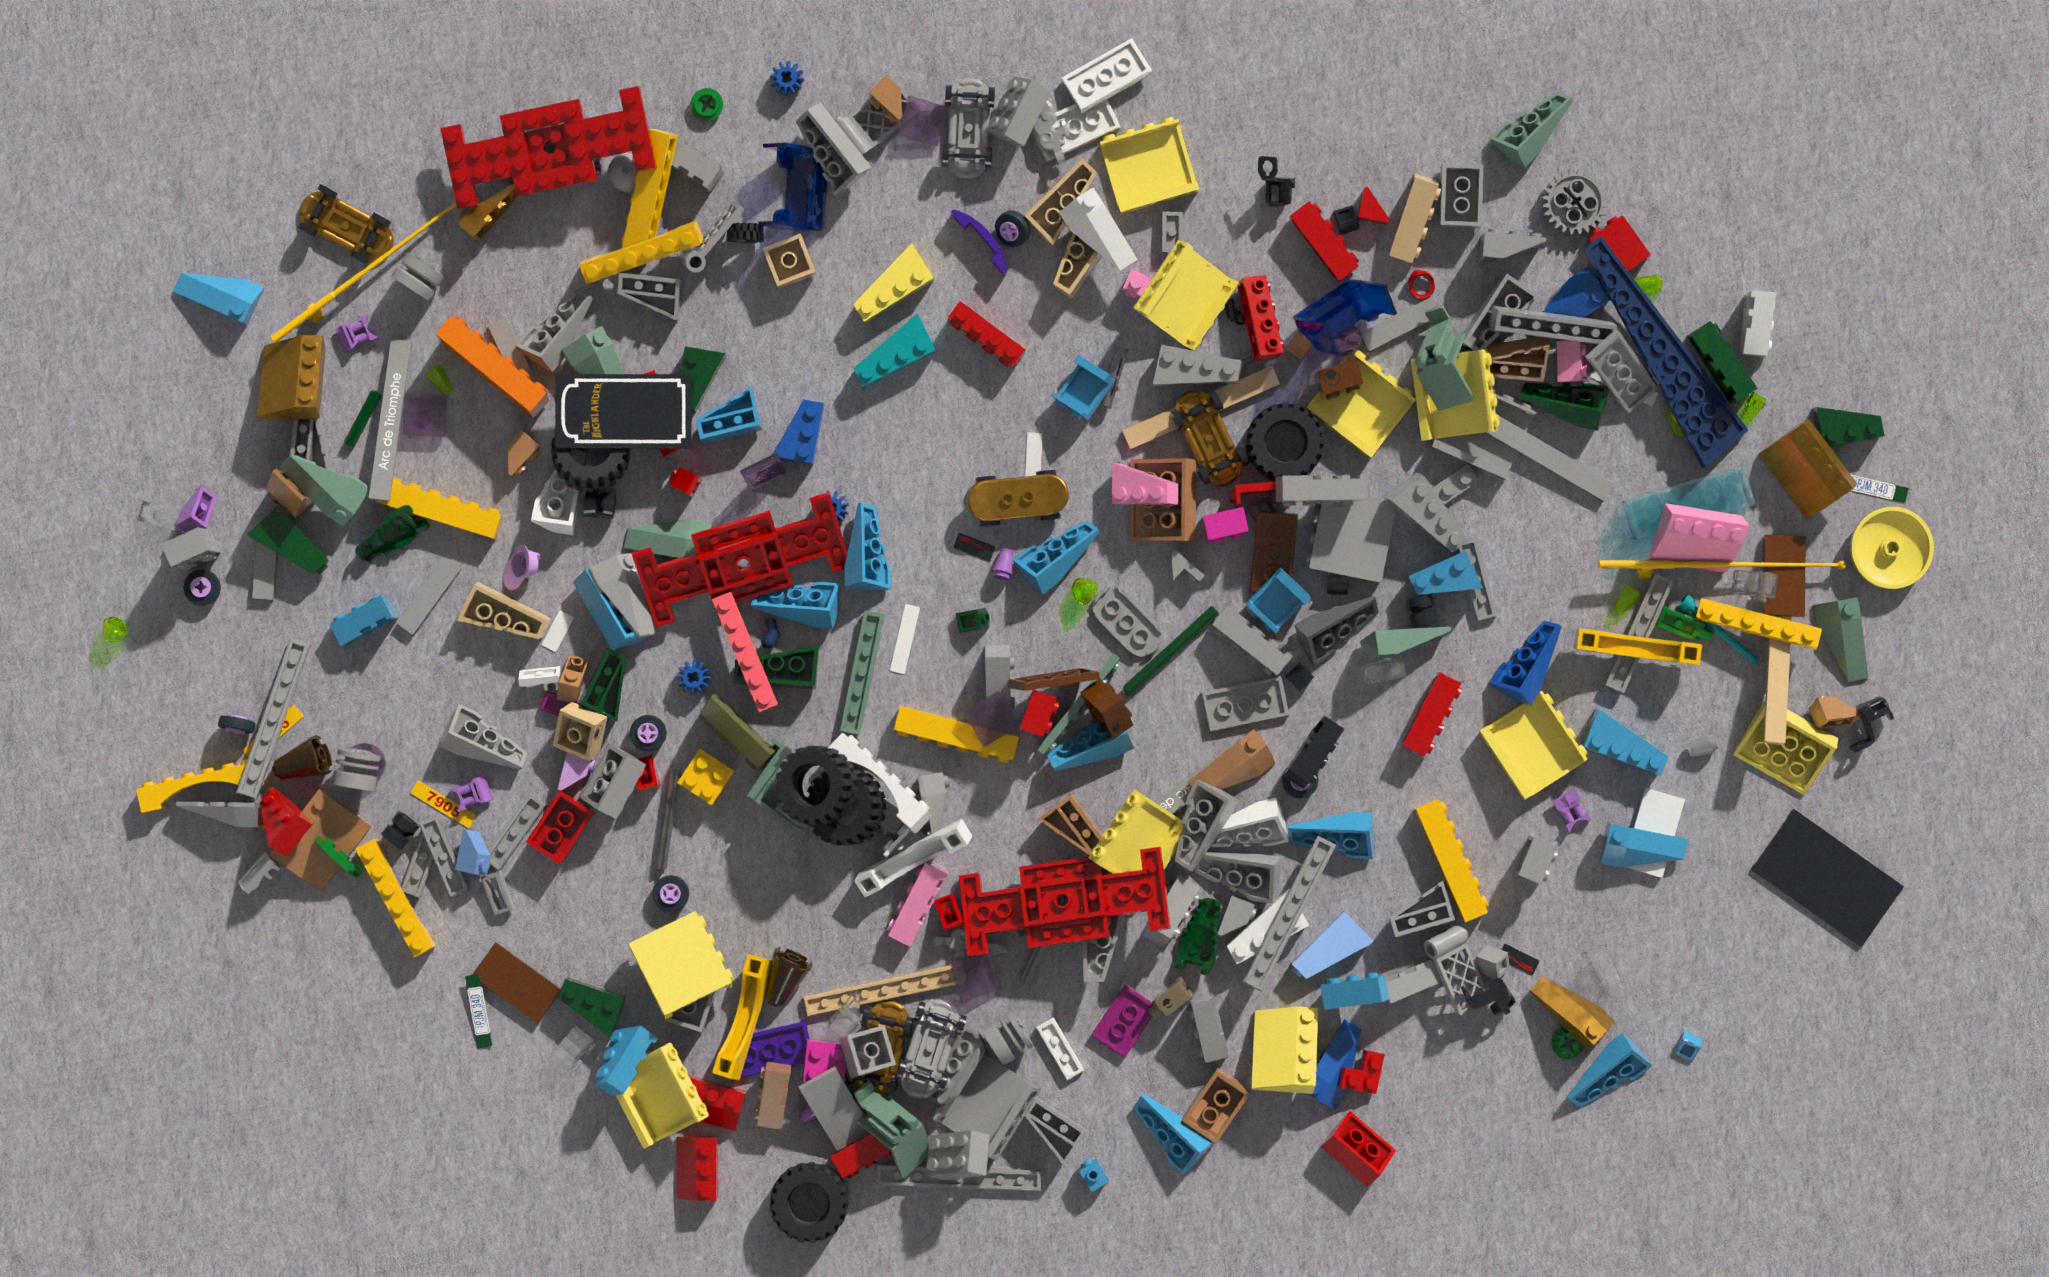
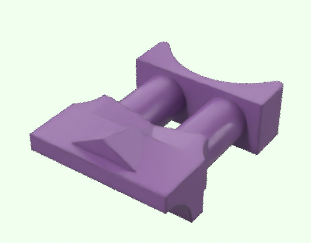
M368 314L360 317L361 321L351 325L343 324L335 329L345 353L355 349L361 342L369 339L372 342L378 339L377 336L371 334L367 329ZM365 328L366 332L357 336L354 335V332Z
M485 776L474 778L472 782L460 787L456 785L450 788L460 798L458 812L468 810L467 806L477 802L486 803L494 800ZM473 792V796L464 799V794Z
M1575 789L1552 801L1555 809L1562 813L1567 823L1564 826L1568 832H1571L1573 825L1579 820L1592 821L1589 814H1585L1580 806V797ZM1573 808L1576 816L1578 817L1575 820L1569 811V809Z

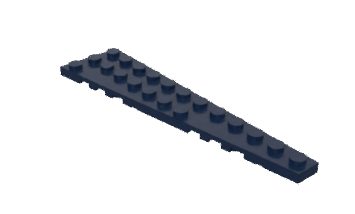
M1599 236L1583 250L1701 467L1704 468L1744 435L1748 428L1602 236Z

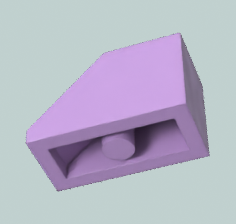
M567 752L558 790H565L587 777L589 772L594 771L596 760L592 758L587 761Z

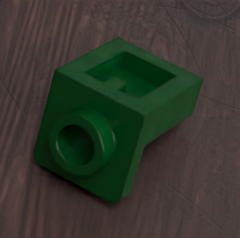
M986 608L956 613L959 633L989 628L990 616Z

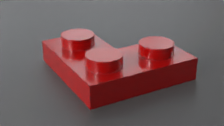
M1363 1050L1359 1070L1341 1067L1337 1087L1377 1094L1385 1054Z

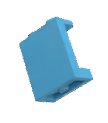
M1077 355L1074 360L1077 367L1059 393L1053 392L1051 396L1056 400L1054 403L1063 410L1067 407L1071 410V415L1079 420L1083 417L1088 421L1116 380L1104 370Z
M1280 567L1246 602L1247 611L1254 618L1259 617L1263 621L1262 625L1269 632L1273 630L1277 634L1279 628L1303 604L1306 605L1311 600V597Z

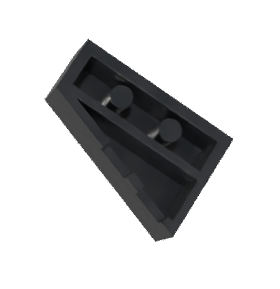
M1324 715L1313 727L1283 776L1303 789L1308 784L1312 786L1318 777L1316 774L1319 768L1322 769L1327 763L1328 759L1326 757L1329 752L1332 753L1337 747V740L1343 733L1344 728Z

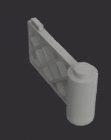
M895 79L892 81L901 88V95L905 99L901 100V103L909 104L914 110L909 115L902 114L903 119L899 124L896 123L893 127H885V112L871 111L870 99L844 118L840 116L835 120L863 157L920 112L917 105ZM858 113L868 114L867 124H859L854 117ZM870 114L882 115L881 126L869 125ZM869 128L881 129L880 137L874 142L868 136Z
M732 201L704 234V240L700 245L680 252V263L691 272L697 273L702 271L706 265V254L745 209Z
M1458 924L1424 942V950L1436 966L1456 1015L1461 1016L1472 1010L1467 1001L1463 1009L1459 1005L1460 996L1465 998L1461 992L1463 983L1471 985L1469 989L1471 997L1474 994L1475 988L1483 992L1488 990L1489 986L1487 982H1483L1467 945L1468 932L1465 927ZM1463 950L1465 955L1464 963L1457 960L1458 953ZM1445 959L1451 961L1449 971L1444 970L1441 961ZM1455 964L1462 966L1460 976L1453 974ZM1467 969L1472 971V982L1465 979ZM1452 978L1459 980L1457 990L1451 986Z

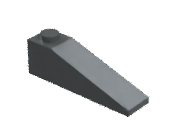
M1372 596L1310 615L1295 624L1297 638L1313 666L1333 656L1336 653L1334 649L1342 642L1347 643L1350 640L1349 636L1356 629H1362L1379 613L1376 598Z

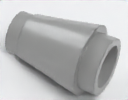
M1706 734L1687 746L1691 758L1715 753L1714 751L1719 749L1713 734Z

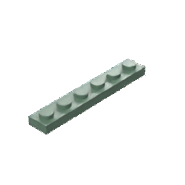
M864 610L840 731L861 734L885 614Z
M1113 654L1099 671L1100 679L1105 684L1108 681L1105 677L1109 672L1114 674L1121 665L1118 662L1120 658L1116 654ZM1082 695L1079 696L1037 749L1043 755L1046 752L1050 753L1057 744L1054 741L1058 736L1063 738L1070 729L1067 727L1070 721L1073 720L1075 722L1083 713L1080 711L1081 707L1085 704Z

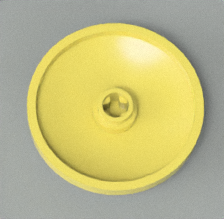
M1885 507L1869 513L1858 523L1852 534L1850 553L1856 570L1866 581L1880 588L1897 589L1915 583L1926 573L1933 558L1934 543L1928 526L1917 514L1905 508Z

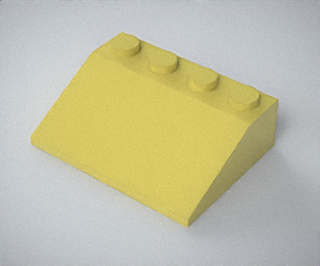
M1765 699L1733 755L1805 795L1837 749L1838 738L1823 729H1817L1816 725L1787 709L1785 745L1763 743Z
M1297 1006L1255 1011L1251 1090L1314 1093L1316 1085L1318 1008Z

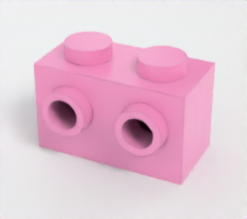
M1131 269L1122 291H1125V295L1130 298H1140L1152 278Z
M1557 341L1558 382H1588L1590 367L1587 365V358L1585 356L1590 353L1587 342Z

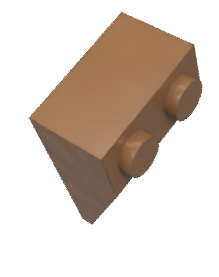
M275 469L272 472L266 486V490L269 492L267 496L275 504L279 502L284 507L282 511L289 518L293 516L298 519L313 502L282 471Z
M1217 1066L1182 1121L1216 1144L1251 1094V1089Z

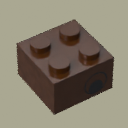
M1357 359L1319 370L1314 374L1321 398L1326 397L1327 400L1339 397L1340 392L1346 391L1347 394L1359 391L1360 386L1364 383Z
M1097 679L1080 692L1092 718L1113 739L1133 726L1130 718L1132 713L1124 705L1126 703L1124 697L1120 693L1116 694L1110 683L1105 684L1101 679Z

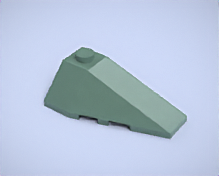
M1556 92L1538 103L1536 109L1530 113L1524 112L1519 115L1520 119L1511 124L1507 122L1502 125L1489 139L1510 162L1525 168L1539 155L1573 102V99L1570 96Z
M602 326L583 335L561 350L568 364L576 373L625 374L613 344Z
M293 454L279 468L325 515L341 526H344L355 514L370 491L368 485L352 475L347 474L345 476L336 473L335 469L330 467L328 469L319 467L315 462Z
M684 520L631 527L627 530L624 548L639 551L651 547L653 554L681 558L696 553L691 534L712 528V523Z
M1858 597L1813 605L1816 626L1822 629L1821 633L1826 644L1833 653L1847 682L1867 679L1868 671Z
M1451 627L1374 631L1362 639L1360 644L1371 660L1379 659V662H1388L1397 655L1444 636L1451 631Z

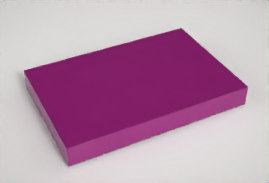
M1124 984L1091 1036L1125 1058L1151 1020L1152 1016L1148 1009L1154 1003Z

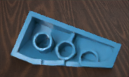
M858 503L844 567L845 587L856 590L891 589V569L889 563L885 562L883 551H886L884 544L881 545L879 537L881 528L875 506Z
M815 582L813 586L801 588V585H795V589L776 590L754 597L752 600L751 608L810 627L833 629L838 616L840 583Z
M1092 718L1091 723L1087 727L1078 729L1076 731L1077 735L1071 740L1062 742L1047 757L1054 771L1115 758L1134 749V746L1127 731L1113 739Z

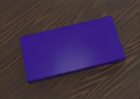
M806 1021L754 1032L740 1078L760 1074L762 1067L766 1068L767 1062L791 1066L803 1064L806 1039H810Z

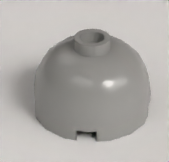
M632 153L617 155L608 166L607 175L611 185L616 190L626 194L634 193L636 185L635 176L638 173L635 171Z

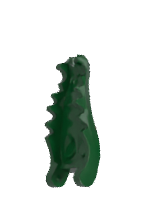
M404 505L388 514L375 532L355 548V553L362 560L372 563L373 558L381 554L387 556L389 552L394 554L396 548L403 549L406 544L410 545L421 532L429 529L430 523L425 519L417 521L412 516L413 508L410 505Z
M1204 898L1199 899L1196 914L1191 917L1190 922L1187 923V929L1182 932L1175 968L1183 970L1186 964L1190 963L1202 966L1200 970L1201 975L1208 976L1217 957V926L1221 904L1215 899Z

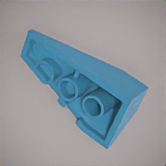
M181 273L173 292L248 325L265 288L246 279Z
M1085 521L1064 531L1063 535L1056 539L1050 537L1046 539L1047 543L1038 547L1033 545L1014 558L1013 562L1028 582L1044 594L1059 583L1099 534V529Z
M1351 812L1288 825L1290 843L1312 848L1317 836L1335 844L1334 851L1345 853L1346 857L1373 859L1374 824L1372 813Z
M1607 823L1600 864L1628 867L1685 859L1688 839Z
M1621 1033L1605 1046L1568 1095V1099L1576 1106L1581 1107L1601 1097L1603 1091L1609 1088L1615 1090L1619 1088V1083L1627 1079L1632 1081L1651 1068L1652 1064L1636 1044L1624 1033Z
M1144 1094L1141 1095L1133 1107L1146 1128L1151 1129L1157 1137L1155 1139L1158 1145L1161 1144L1167 1152L1165 1156L1168 1161L1183 1176L1201 1159L1213 1144L1211 1140L1182 1121L1183 1117Z

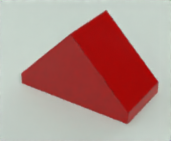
M1367 186L1362 191L1357 218L1358 220L1385 225L1390 219Z
M652 755L638 759L646 764L642 776L636 782L638 791L641 792L661 786Z
M953 893L934 900L944 931L964 924Z

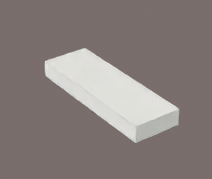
M1054 1017L1036 1027L1067 1081L1084 1071Z

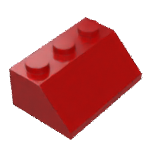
M688 1075L692 1084L696 1087L697 1094L702 1103L706 1106L709 1115L701 1120V1122L736 1131L747 1091Z
M1351 1111L1342 1118L1321 1145L1322 1149L1366 1187L1382 1174L1396 1152L1391 1145Z
M677 1136V1199L717 1201L718 1136Z

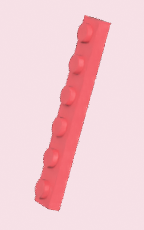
M728 592L712 599L759 713L778 706L732 593Z

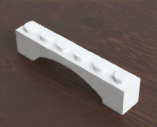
M842 733L828 748L838 750L839 754H844L848 758L847 763H852L853 767L873 774L885 783L897 802L899 813L896 816L916 834L932 817L928 811L930 807L923 800L918 802L914 798L916 794L909 787L904 789L900 785L902 781L894 774L890 776L886 773L887 768L880 761L874 762L871 759L873 755L866 748L861 750L857 746L859 742L852 735L847 737Z
M960 819L860 871L854 881L864 897H867L881 890L884 886L913 868L947 853L951 854L965 847L972 838V834L963 820Z

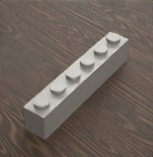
M1492 306L1489 326L1496 331L1600 344L1617 330V325L1611 321Z

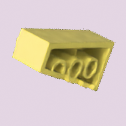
M912 243L853 304L865 324L934 281L932 274Z

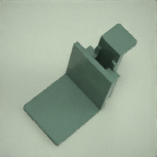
M1444 306L1426 310L1425 315L1431 325L1414 361L1418 368L1416 374L1438 410L1473 401L1475 397L1455 364L1466 333L1464 331L1453 334L1452 331L1448 332L1452 319Z
M772 737L770 741L780 748L748 791L747 796L788 827L805 836L807 834L805 830L775 809L778 803L776 796L779 795V792L775 791V784L778 785V779L775 778L776 773L781 772L779 766L782 761H788L786 756L792 750Z
M867 1081L854 1093L857 1103L868 1113L858 1123L891 1150L899 1175L905 1178L928 1158L929 1140L924 1125L889 1096L884 1099L874 1090L873 1084Z

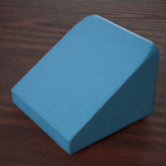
M1684 1031L1674 1054L1693 1062L1702 1047V1039Z

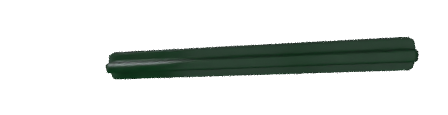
M1210 606L1123 686V689L1129 695H1132L1219 616L1218 611L1213 606Z

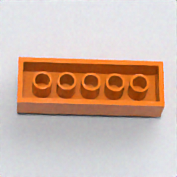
M451 315L435 333L439 342L534 419L549 402L546 388L538 381L533 383L530 378L531 376L522 368L520 370L516 369L515 363L506 355L503 358L498 352L499 349L492 343L487 345L483 340V336L476 330L471 332L467 326L468 324L460 317L456 319Z

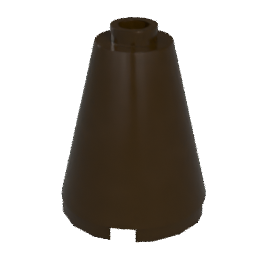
M318 735L305 740L274 761L272 766L274 775L283 780L323 776L331 773L332 770H329V766H332V758L326 743L321 744L319 740L322 738Z
M778 947L773 952L765 997L768 1003L774 1007L782 1006L787 1002L812 968V962L809 964L806 962L807 957L791 949H786L783 952Z

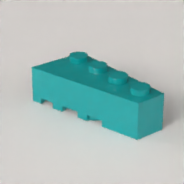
M918 313L853 368L863 389L936 352Z

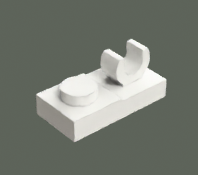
M561 667L520 670L519 687L532 688L536 685L544 684L545 691H548V684L554 683L556 690H558Z
M264 852L238 881L242 890L247 894L259 886L264 875L266 878L272 879L271 874L268 873L270 869L279 871V867L267 852Z

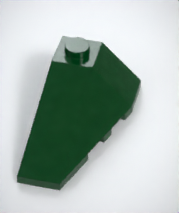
M1525 383L1520 399L1577 427L1598 431L1603 419L1609 389L1606 386L1591 383H1582V386H1570V383H1563V386H1552L1550 383Z

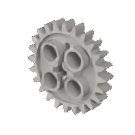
M1570 169L1568 175L1562 171L1561 178L1557 175L1553 177L1556 183L1548 182L1551 189H1544V192L1548 194V196L1542 197V200L1547 201V203L1541 207L1548 209L1544 216L1551 217L1548 223H1556L1554 229H1557L1559 226L1562 227V234L1566 229L1569 230L1570 236L1574 230H1576L1577 235H1581L1582 229L1585 233H1588L1589 226L1595 229V222H1602L1599 215L1605 216L1607 214L1602 210V208L1609 206L1603 203V201L1608 199V196L1602 195L1606 188L1600 189L1599 186L1602 181L1596 183L1594 181L1596 175L1589 178V171H1586L1584 175H1581V169H1578L1576 174ZM1573 183L1581 185L1582 190L1580 193L1572 190ZM1564 187L1567 188L1571 197L1563 190ZM1556 196H1563L1566 200L1565 205L1557 204ZM1572 199L1579 200L1577 205H1571V202L1573 201ZM1586 199H1591L1594 202L1593 209L1585 207L1584 202ZM1581 210L1587 214L1586 217L1582 215ZM1569 212H1576L1578 220L1571 221L1568 217Z

